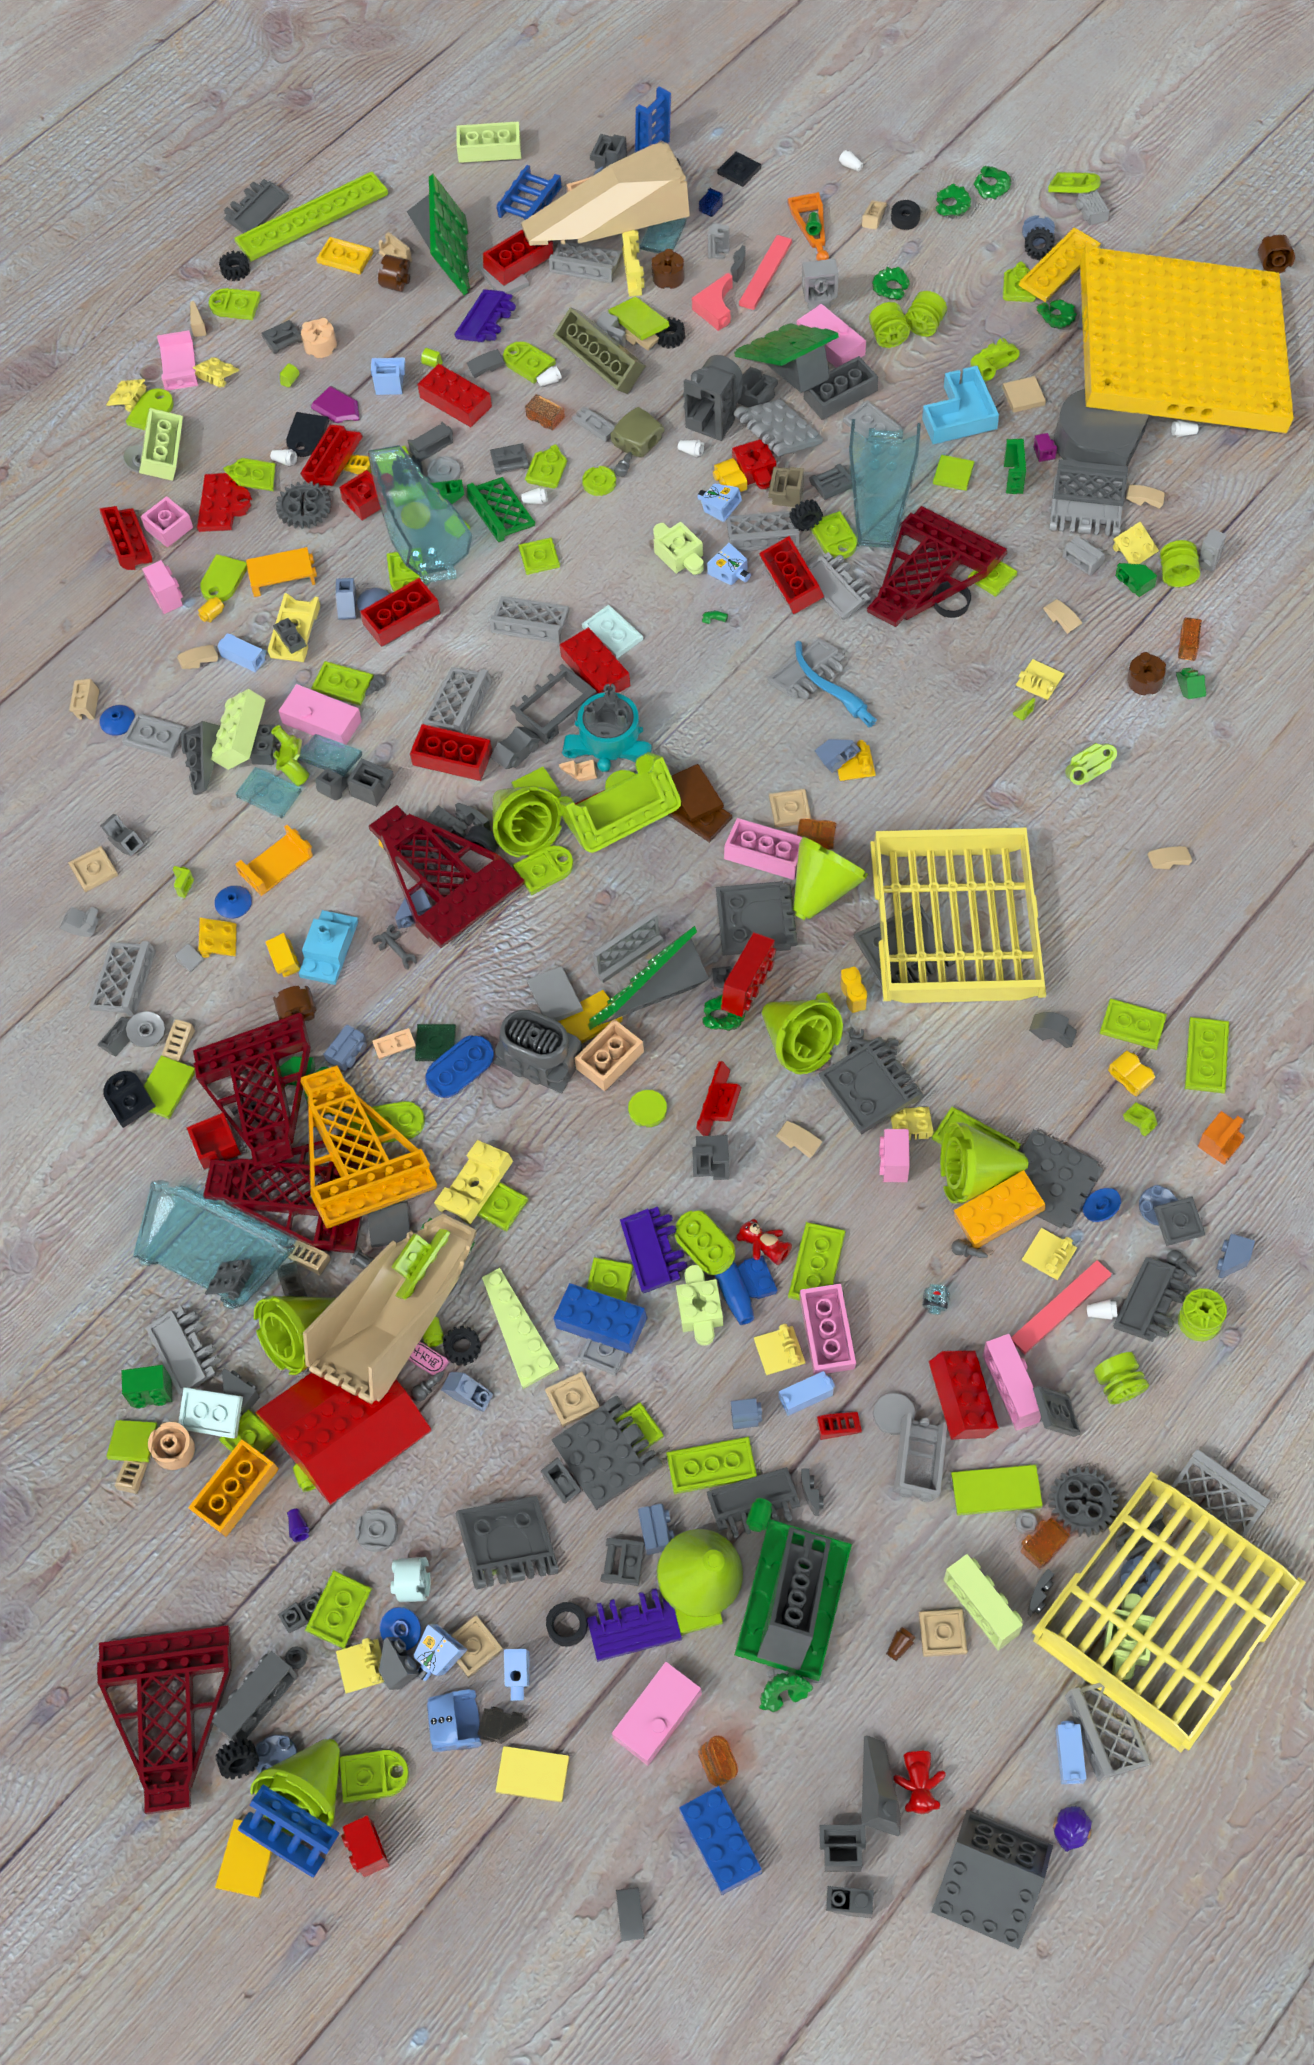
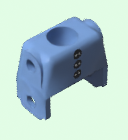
M475 1690L455 1691L428 1698L427 1710L432 1751L466 1750L482 1746L479 1713L474 1699L477 1698Z

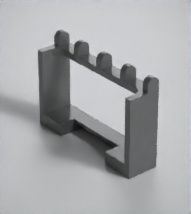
M563 664L559 666L561 671L556 676L551 673L547 676L550 681L541 687L539 684L535 686L536 692L530 697L524 695L522 697L524 702L518 707L515 705L510 706L511 711L515 713L516 720L539 736L540 740L545 744L559 734L558 725L576 711L577 707L587 699L596 695L595 689ZM565 677V680L579 690L582 695L541 728L523 711Z

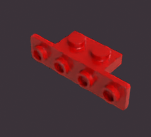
M718 1061L717 1067L714 1070V1076L697 1121L696 1129L703 1136H709L714 1121L731 1122L742 1088L739 1084L727 1083L730 1069L723 1061Z

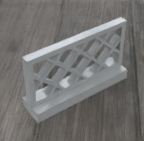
M560 241L554 255H551L549 258V269L551 273L612 283L613 274L622 257V251L571 242L561 244Z
M792 511L729 516L726 519L729 543L739 552L765 550L790 536L795 546L799 547V530L795 529L791 519L789 521L783 519L789 517V513ZM773 519L774 521L769 523L766 520ZM751 520L757 521L754 525L749 523ZM730 522H739V524L735 526ZM777 523L783 524V526H782L781 528H779V527H777V526H775V525H776ZM763 524L766 527L764 529H761L758 526ZM745 525L749 529L744 531L741 528Z
M501 596L496 611L490 618L491 633L559 643L569 612V606ZM504 603L512 604L507 608L503 606ZM528 606L529 608L522 611L520 607ZM542 608L546 611L539 613L537 610ZM515 609L518 611V613L514 615H511L509 613L510 611H513ZM557 611L563 612L562 614H560V615H558V616H556V615L554 614V612H557ZM531 612H533V613L535 614L534 616H532V617H530V618H528V616L526 615V614H529V613H531ZM547 615L552 616V618L548 620H545L543 617Z
M451 667L423 721L424 725L466 734L492 683L488 670L481 669L480 672ZM454 674L462 675V677L454 681L452 680ZM472 677L476 678L474 682L468 684V679ZM465 681L466 686L459 689L456 688L455 685ZM454 687L455 691L447 695L445 694L447 689ZM467 690L470 691L467 696L461 698V693ZM458 695V700L452 703L449 702L448 699ZM447 701L448 705L438 709L439 703ZM460 704L463 705L461 709L454 712L453 707ZM451 709V714L445 717L442 716L441 713ZM440 715V719L431 721L432 717ZM455 717L456 720L453 725L446 724V721Z
M653 911L593 952L594 965L591 966V969L602 983L663 943V938L659 934L658 914Z
M142 941L141 944L110 943L89 1006L91 1010L122 1012L128 1016L136 1014L156 950L149 941ZM115 949H122L124 951L115 958L113 956ZM134 950H139L138 955L131 959L129 954ZM127 956L129 961L120 966L118 961ZM116 963L118 968L109 974V967ZM133 964V970L126 975L123 970ZM122 972L124 977L114 982L112 978ZM111 980L113 984L103 990V984ZM128 981L127 988L120 991L118 986ZM117 989L119 993L109 999L107 994ZM105 996L107 1001L102 1005H97L98 1000ZM122 997L121 1006H114L112 1004Z
M1198 1449L1171 1485L1173 1488H1176L1178 1484L1187 1483L1190 1495L1185 1496L1193 1502V1497L1206 1496L1208 1508L1203 1509L1211 1515V1510L1224 1509L1226 1521L1221 1522L1227 1524L1229 1528V1523L1242 1522L1244 1531L1240 1536L1243 1538L1270 1502L1265 1496ZM1192 1464L1201 1470V1478L1189 1479L1188 1470ZM1186 1474L1187 1480H1182V1478ZM1205 1480H1216L1219 1483L1220 1490L1208 1492ZM1203 1481L1205 1493L1192 1494L1190 1482ZM1233 1492L1236 1494L1238 1503L1226 1505L1224 1493ZM1221 1494L1223 1506L1210 1507L1208 1495ZM1251 1505L1258 1511L1254 1517L1244 1518L1242 1506ZM1239 1507L1241 1519L1229 1520L1227 1508ZM1245 1521H1250L1246 1527Z
M1101 1683L1083 1688L1077 1687L1071 1689L1065 1695L1075 1723L1080 1724L1082 1742L1098 1782L1151 1764L1132 1715L1103 1694L1105 1687ZM1102 1687L1101 1691L1098 1692L1097 1688ZM1090 1692L1098 1696L1094 1706L1086 1702L1083 1693ZM1100 1698L1112 1704L1108 1713L1097 1708ZM1115 1706L1124 1712L1122 1721L1111 1715ZM1094 1712L1106 1718L1102 1727L1094 1723L1092 1718ZM1109 1720L1120 1725L1116 1735L1105 1729ZM1123 1728L1131 1731L1133 1735L1131 1743L1119 1737ZM1103 1733L1114 1739L1111 1749L1102 1744L1101 1737ZM1117 1741L1129 1747L1125 1757L1114 1751ZM1132 1749L1140 1753L1143 1762L1135 1763L1128 1759ZM1112 1755L1123 1761L1119 1769L1112 1770L1109 1762Z

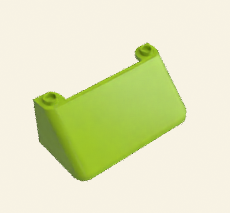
M650 752L641 755L635 763L637 774L577 805L568 796L557 798L561 803L563 816L561 817L585 851L590 853L597 852L679 809L681 799L662 756Z

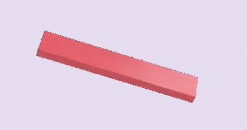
M780 235L775 237L741 297L739 306L755 310L791 246L792 239Z
M1098 1260L1095 1261L1011 1337L1014 1345L1025 1355L1104 1284L1112 1274Z

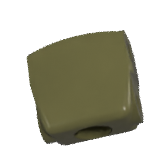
M637 407L627 413L617 423L611 432V441L615 447L623 452H631L636 457H643L662 439L664 427L648 412Z

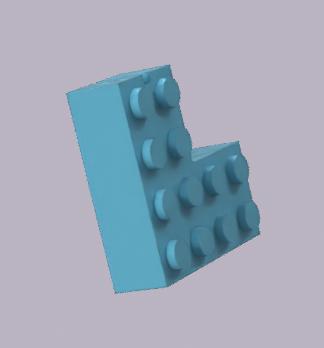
M977 366L962 370L961 384H959L960 370L945 373L944 389L949 400L923 406L922 420L932 444L998 428V411Z

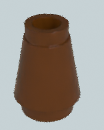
M901 1627L899 1631L896 1630L886 1654L897 1662L914 1644L913 1641L916 1637Z

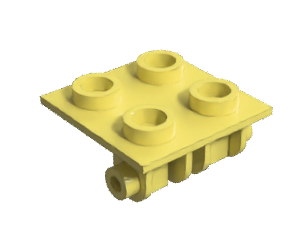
M215 357L193 367L196 370L197 378L219 388L226 385L225 377L239 371L232 364L224 363Z
M145 379L121 381L106 405L124 404L125 409L131 412L141 396L146 392V385L143 384Z
M1141 522L1113 539L1115 541L1114 551H1121L1129 564H1140L1159 551Z
M1032 659L1026 670L1020 672V679L1016 686L1048 700L1064 676V673Z
M929 1107L903 1108L891 1116L892 1129H908L909 1140H911V1134H914L915 1140H917V1134L918 1139H929V1137L933 1136Z
M1041 1228L1022 1261L1058 1281L1077 1247L1072 1244L1073 1240L1071 1238L1065 1237V1239H1061Z
M787 1324L779 1326L780 1330L754 1337L766 1376L806 1364L793 1326L788 1327Z
M366 1638L362 1640L361 1644L336 1651L346 1694L384 1682L379 1673L382 1653L378 1639L371 1640Z

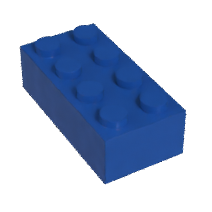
M569 1283L553 1319L557 1329L632 1354L647 1320V1315L643 1307Z
M719 1786L679 1807V1812L721 1895L762 1874V1869Z

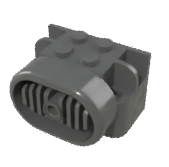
M713 355L707 359L701 369L695 370L691 374V381L684 380L683 408L685 409V427L687 429L719 441L723 440L734 423L736 404L743 394L742 372L733 360L723 355Z
M517 1010L509 1014L501 1024L500 1041L495 1048L497 1057L493 1064L511 1071L517 1077L527 1078L535 1085L541 1084L562 1094L576 1070L575 1057L582 1051V1043L576 1036L567 1033L566 1029L558 1021L532 1010Z

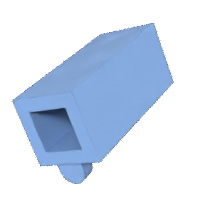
M227 633L218 643L221 657L255 673L265 661L267 650L260 649L232 634Z
M822 1371L779 1391V1400L789 1416L833 1396L835 1385L832 1378Z
M1063 1721L1055 1729L1061 1784H1084L1086 1772L1080 1724H1074V1721Z

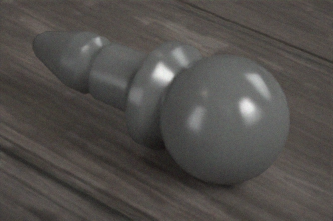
M631 452L627 453L624 459L620 460L615 466L614 471L617 476L624 477L628 473L629 462L632 458Z
M381 674L375 675L373 680L370 681V686L366 689L365 696H369L383 688L387 683L385 676Z
M958 1239L952 1243L951 1249L956 1255H964L965 1257L972 1255L978 1258L988 1257L984 1251L973 1248L971 1243H966L964 1240Z
M1172 1250L1167 1254V1262L1170 1265L1176 1266V1269H1182L1189 1276L1197 1277L1195 1270L1187 1264V1259L1183 1257L1181 1252Z
M444 1372L436 1373L428 1381H422L421 1385L414 1386L411 1391L413 1399L416 1401L426 1399L428 1393L432 1392L431 1388L441 1380Z

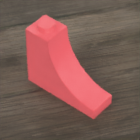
M729 273L725 274L692 297V310L718 331L731 323L730 310L724 304L723 299L733 288L732 275Z

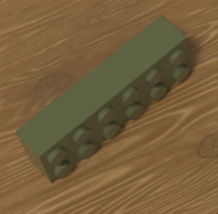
M572 307L568 309L553 334L557 340L620 392L628 394L646 366L584 313Z

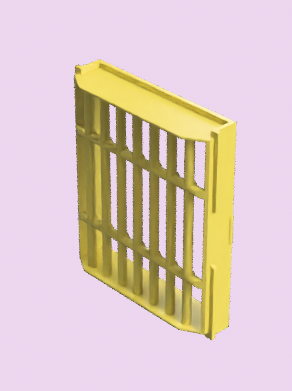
M1027 828L876 831L875 840L870 841L874 895L879 904L881 928L879 956L883 1002L891 1000L902 1003L1013 1001L1034 996L1046 998L1037 921L1038 908L1033 888ZM1021 849L1024 882L1014 883L1011 877L1009 853ZM881 854L887 855L890 858L892 885L883 886ZM964 855L967 884L956 883L953 856ZM972 855H983L986 883L974 882ZM990 855H1002L1004 883H995L993 881ZM916 856H927L929 885H920L918 883ZM934 856H946L948 884L937 883ZM897 857H908L910 885L899 884ZM1025 889L1032 951H1021L1019 947L1013 890ZM994 890H1006L1012 952H1002L1000 948ZM957 891H968L974 953H964L962 950ZM975 891H987L993 952H983L981 949ZM911 892L917 954L905 953L900 893ZM919 892H930L936 954H926L924 952ZM938 892H949L955 953L943 952ZM884 893H893L898 951L896 955H889ZM1003 959H1013L1015 980L1004 981ZM1021 959H1033L1036 980H1023ZM964 960H975L977 981L966 982ZM983 960H994L996 981H985ZM925 961H937L939 982H927ZM944 961H956L958 982H946ZM890 962H899L900 983L891 982ZM906 962H918L920 983H908Z
M1150 1472L1109 1527L1110 1534L1093 1555L1081 1573H1075L1032 1633L1036 1635L1033 1640L1036 1644L1089 1684L1101 1683L1105 1687L1104 1695L1119 1704L1122 1709H1125L1139 1722L1181 1753L1184 1748L1188 1751L1231 1691V1681H1234L1250 1659L1249 1655L1258 1642L1266 1641L1306 1582L1299 1577L1296 1580L1284 1566L1178 1490L1157 1480L1158 1476ZM1150 1491L1159 1498L1139 1523L1130 1515L1146 1493ZM1167 1503L1177 1511L1160 1535L1157 1536L1147 1528ZM1185 1516L1194 1522L1195 1525L1176 1550L1166 1541ZM1126 1523L1134 1529V1532L1091 1591L1086 1593L1078 1585L1123 1524ZM1205 1530L1214 1538L1196 1563H1194L1184 1554L1200 1532ZM1144 1536L1153 1543L1109 1605L1105 1607L1096 1600L1097 1596L1138 1540ZM1223 1543L1232 1552L1213 1577L1203 1567L1218 1546ZM1159 1550H1163L1171 1556L1170 1560L1124 1621L1114 1612ZM1239 1556H1241L1251 1565L1234 1589L1231 1590L1222 1583V1580ZM1181 1563L1189 1569L1188 1574L1143 1635L1132 1626L1177 1564ZM1259 1569L1270 1578L1254 1601L1249 1603L1240 1595ZM1199 1576L1208 1583L1207 1587L1165 1646L1160 1648L1151 1641L1195 1578ZM1278 1583L1287 1589L1289 1593L1270 1618L1260 1611L1259 1608ZM1218 1590L1227 1599L1183 1661L1179 1662L1170 1653L1214 1591ZM1074 1594L1082 1600L1080 1606L1058 1635L1048 1630L1047 1627L1070 1596ZM1236 1603L1245 1610L1244 1615L1202 1675L1198 1676L1189 1667ZM1089 1607H1092L1101 1616L1076 1648L1066 1639ZM1255 1617L1266 1626L1225 1685L1218 1691L1208 1681L1252 1618ZM1111 1621L1119 1627V1630L1096 1662H1094L1084 1653L1105 1624ZM1129 1635L1138 1643L1113 1676L1103 1667L1125 1636ZM1147 1648L1156 1655V1658L1132 1690L1122 1683V1680ZM1166 1662L1175 1669V1672L1154 1702L1150 1704L1140 1695L1163 1663ZM1185 1676L1194 1683V1686L1170 1719L1159 1710L1181 1678ZM1203 1690L1213 1697L1214 1700L1188 1736L1178 1724Z

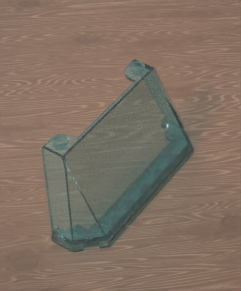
M156 1180L150 1184L133 1257L139 1259V1263L145 1266L159 1264L206 1289L209 1287L210 1281L214 1278L222 1262L251 1259L250 1265L253 1266V1273L245 1284L244 1289H242L239 1298L231 1300L228 1298V1293L218 1294L221 1296L220 1300L223 1302V1306L235 1309L246 1304L294 1251L295 1246L291 1243L288 1244L289 1239L286 1236L214 1200L204 1199L202 1194L186 1186L171 1187L167 1181Z

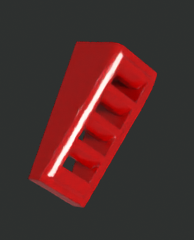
M858 1412L817 1416L816 1421L820 1440L862 1433ZM853 1418L855 1428L850 1427L849 1419ZM841 1420H845L846 1429L842 1428ZM837 1421L838 1429L834 1430L833 1422ZM825 1423H829L830 1430H826Z

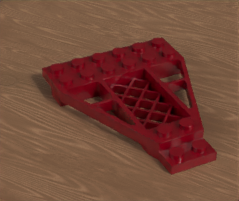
M920 506L914 514L910 513L901 523L882 587L879 590L878 596L867 607V612L897 627L903 619L908 620L934 606L935 603L938 604L964 590L966 587L986 578L1007 555V549ZM905 535L920 542L910 555L899 550ZM928 548L936 550L932 552H927ZM946 555L947 557H949V559L941 560L940 556ZM938 557L937 561L929 562L928 558ZM896 558L904 560L891 576ZM926 559L925 563L916 564L918 560ZM959 565H965L979 572L962 582L950 576ZM940 566L941 570L931 571L930 569ZM928 568V572L918 573V570ZM915 570L916 574L906 576L908 571ZM930 578V582L920 583V579ZM913 580L918 581V584L908 585L907 582ZM948 581L953 586L932 597L933 592L941 583ZM905 582L906 586L896 587L897 583ZM920 590V593L910 595V591Z
M398 805L369 825V830L381 841L384 850L388 854L415 921V927L427 939L431 938L440 948H443L525 883V880L500 855L410 813L407 815ZM435 834L464 848L457 853H453ZM415 839L426 840V846H415ZM413 840V845H406ZM428 841H429L434 847H428ZM401 850L412 851V857L403 856ZM472 850L493 861L479 872L473 873L459 858ZM414 852H426L425 858L414 857ZM428 852L439 853L438 859L427 858ZM441 854H442L447 860L441 859ZM414 862L425 863V870L415 869ZM397 863L417 882L410 889H407ZM427 863L438 864V871L427 870ZM440 864L451 865V872L440 871ZM453 866H454L459 872H453ZM426 875L437 876V882H428ZM440 876L451 877L450 883L439 882ZM453 877L464 878V883L454 884ZM420 888L424 889L437 903L421 916L417 914L410 897ZM439 888H450V894H440Z
M302 1013L193 1050L196 1079L250 1148L254 1167L257 1170L294 1157L291 1144L294 1141L303 1093V1086L300 1081L301 1077L306 1076L311 1050ZM303 1051L299 1072L282 1077L279 1060ZM268 1064L264 1072L258 1070L261 1065ZM272 1069L274 1072V1077L269 1075ZM250 1070L246 1078L240 1076L243 1071ZM255 1073L261 1075L257 1083L251 1081ZM231 1076L235 1094L217 1100L207 1085ZM266 1078L272 1080L268 1088L262 1086ZM297 1081L292 1112L290 1114L285 1085ZM248 1084L254 1087L249 1095L244 1093ZM275 1086H277L278 1093L273 1091ZM259 1089L265 1092L260 1100L254 1098ZM270 1094L276 1097L271 1105L265 1103ZM252 1101L256 1102L257 1105L253 1111L247 1109ZM237 1102L243 1132L223 1106ZM279 1102L281 1104L282 1110L276 1108ZM263 1106L269 1108L264 1116L258 1114ZM274 1111L280 1113L275 1122L269 1119ZM255 1117L261 1120L256 1128L250 1126Z
M345 1136L344 1138L355 1142L354 1136ZM323 1140L314 1142V1150L326 1147ZM365 1140L358 1141V1144L366 1147L370 1143V1141ZM333 1141L335 1148H337L339 1142ZM309 1144L292 1148L294 1155L301 1154L299 1164L278 1162L258 1169L265 1174L258 1180H255L252 1174L258 1171L254 1167L253 1159H237L234 1161L211 1160L203 1193L204 1199L224 1201L225 1204L319 1250L355 1253L362 1216L326 1228L315 1203L310 1204L306 1199L311 1195L310 1190L302 1194L298 1189L305 1183L310 1185V1165H304L306 1154L309 1152ZM341 1144L339 1150L350 1153L352 1147ZM355 1149L352 1155L363 1159L365 1152ZM368 1154L365 1160L372 1162L373 1155ZM340 1156L343 1164H345L347 1159ZM350 1160L347 1166L358 1170L360 1164ZM329 1161L328 1167L314 1166L315 1176H321L323 1179L315 1187L341 1178L332 1161ZM363 1165L362 1168H361V1170L366 1169V1168H369V1167ZM281 1172L284 1177L275 1182L271 1176ZM296 1174H301L303 1179L294 1184L290 1178ZM269 1179L273 1185L263 1190L260 1184ZM289 1181L292 1187L282 1192L279 1186ZM257 1187L261 1193L252 1199L248 1192ZM277 1189L280 1195L271 1201L267 1195ZM296 1190L300 1197L290 1202L287 1196ZM265 1197L268 1200V1202L259 1200ZM285 1199L288 1204L278 1202ZM303 1200H304V1202L307 1204V1205H298V1204L301 1203ZM254 1211L288 1213L287 1226L284 1227ZM295 1215L318 1216L314 1241L291 1230Z
M228 1625L99 1643L97 1684L102 1691L139 1775V1780L144 1789L146 1815L191 1809V1788L193 1787L214 1725L211 1721L214 1719L215 1712L220 1707L232 1671L230 1627ZM224 1672L215 1701L194 1704V1676ZM177 1678L183 1685L174 1694L167 1687ZM168 1679L164 1684L158 1681ZM155 1681L161 1688L152 1697L145 1690ZM137 1683L138 1711L117 1714L107 1689L113 1686ZM166 1690L173 1697L165 1706H162L157 1699ZM184 1690L186 1694V1703H184L180 1698H178ZM145 1695H147L151 1699L147 1704L145 1700ZM177 1699L184 1706L174 1716L168 1709ZM156 1703L162 1709L152 1719L146 1712ZM212 1708L198 1751L196 1752L194 1713L196 1710ZM167 1712L173 1720L164 1729L157 1722ZM185 1712L187 1726L179 1720ZM146 1717H147L149 1720H151L150 1724H149L147 1727H146ZM138 1718L139 1760L136 1757L121 1720ZM176 1722L184 1727V1730L177 1738L169 1733ZM154 1725L162 1730V1733L155 1741L147 1736ZM167 1734L174 1742L164 1751L158 1744ZM186 1734L187 1748L182 1743H180V1741ZM147 1740H149L152 1743L148 1749ZM179 1744L186 1751L176 1761L169 1754ZM157 1747L163 1752V1755L154 1764L147 1757ZM188 1756V1761L183 1762L184 1759ZM166 1757L170 1758L174 1762L172 1764L161 1765V1763L166 1759ZM147 1762H149L152 1766L147 1767Z

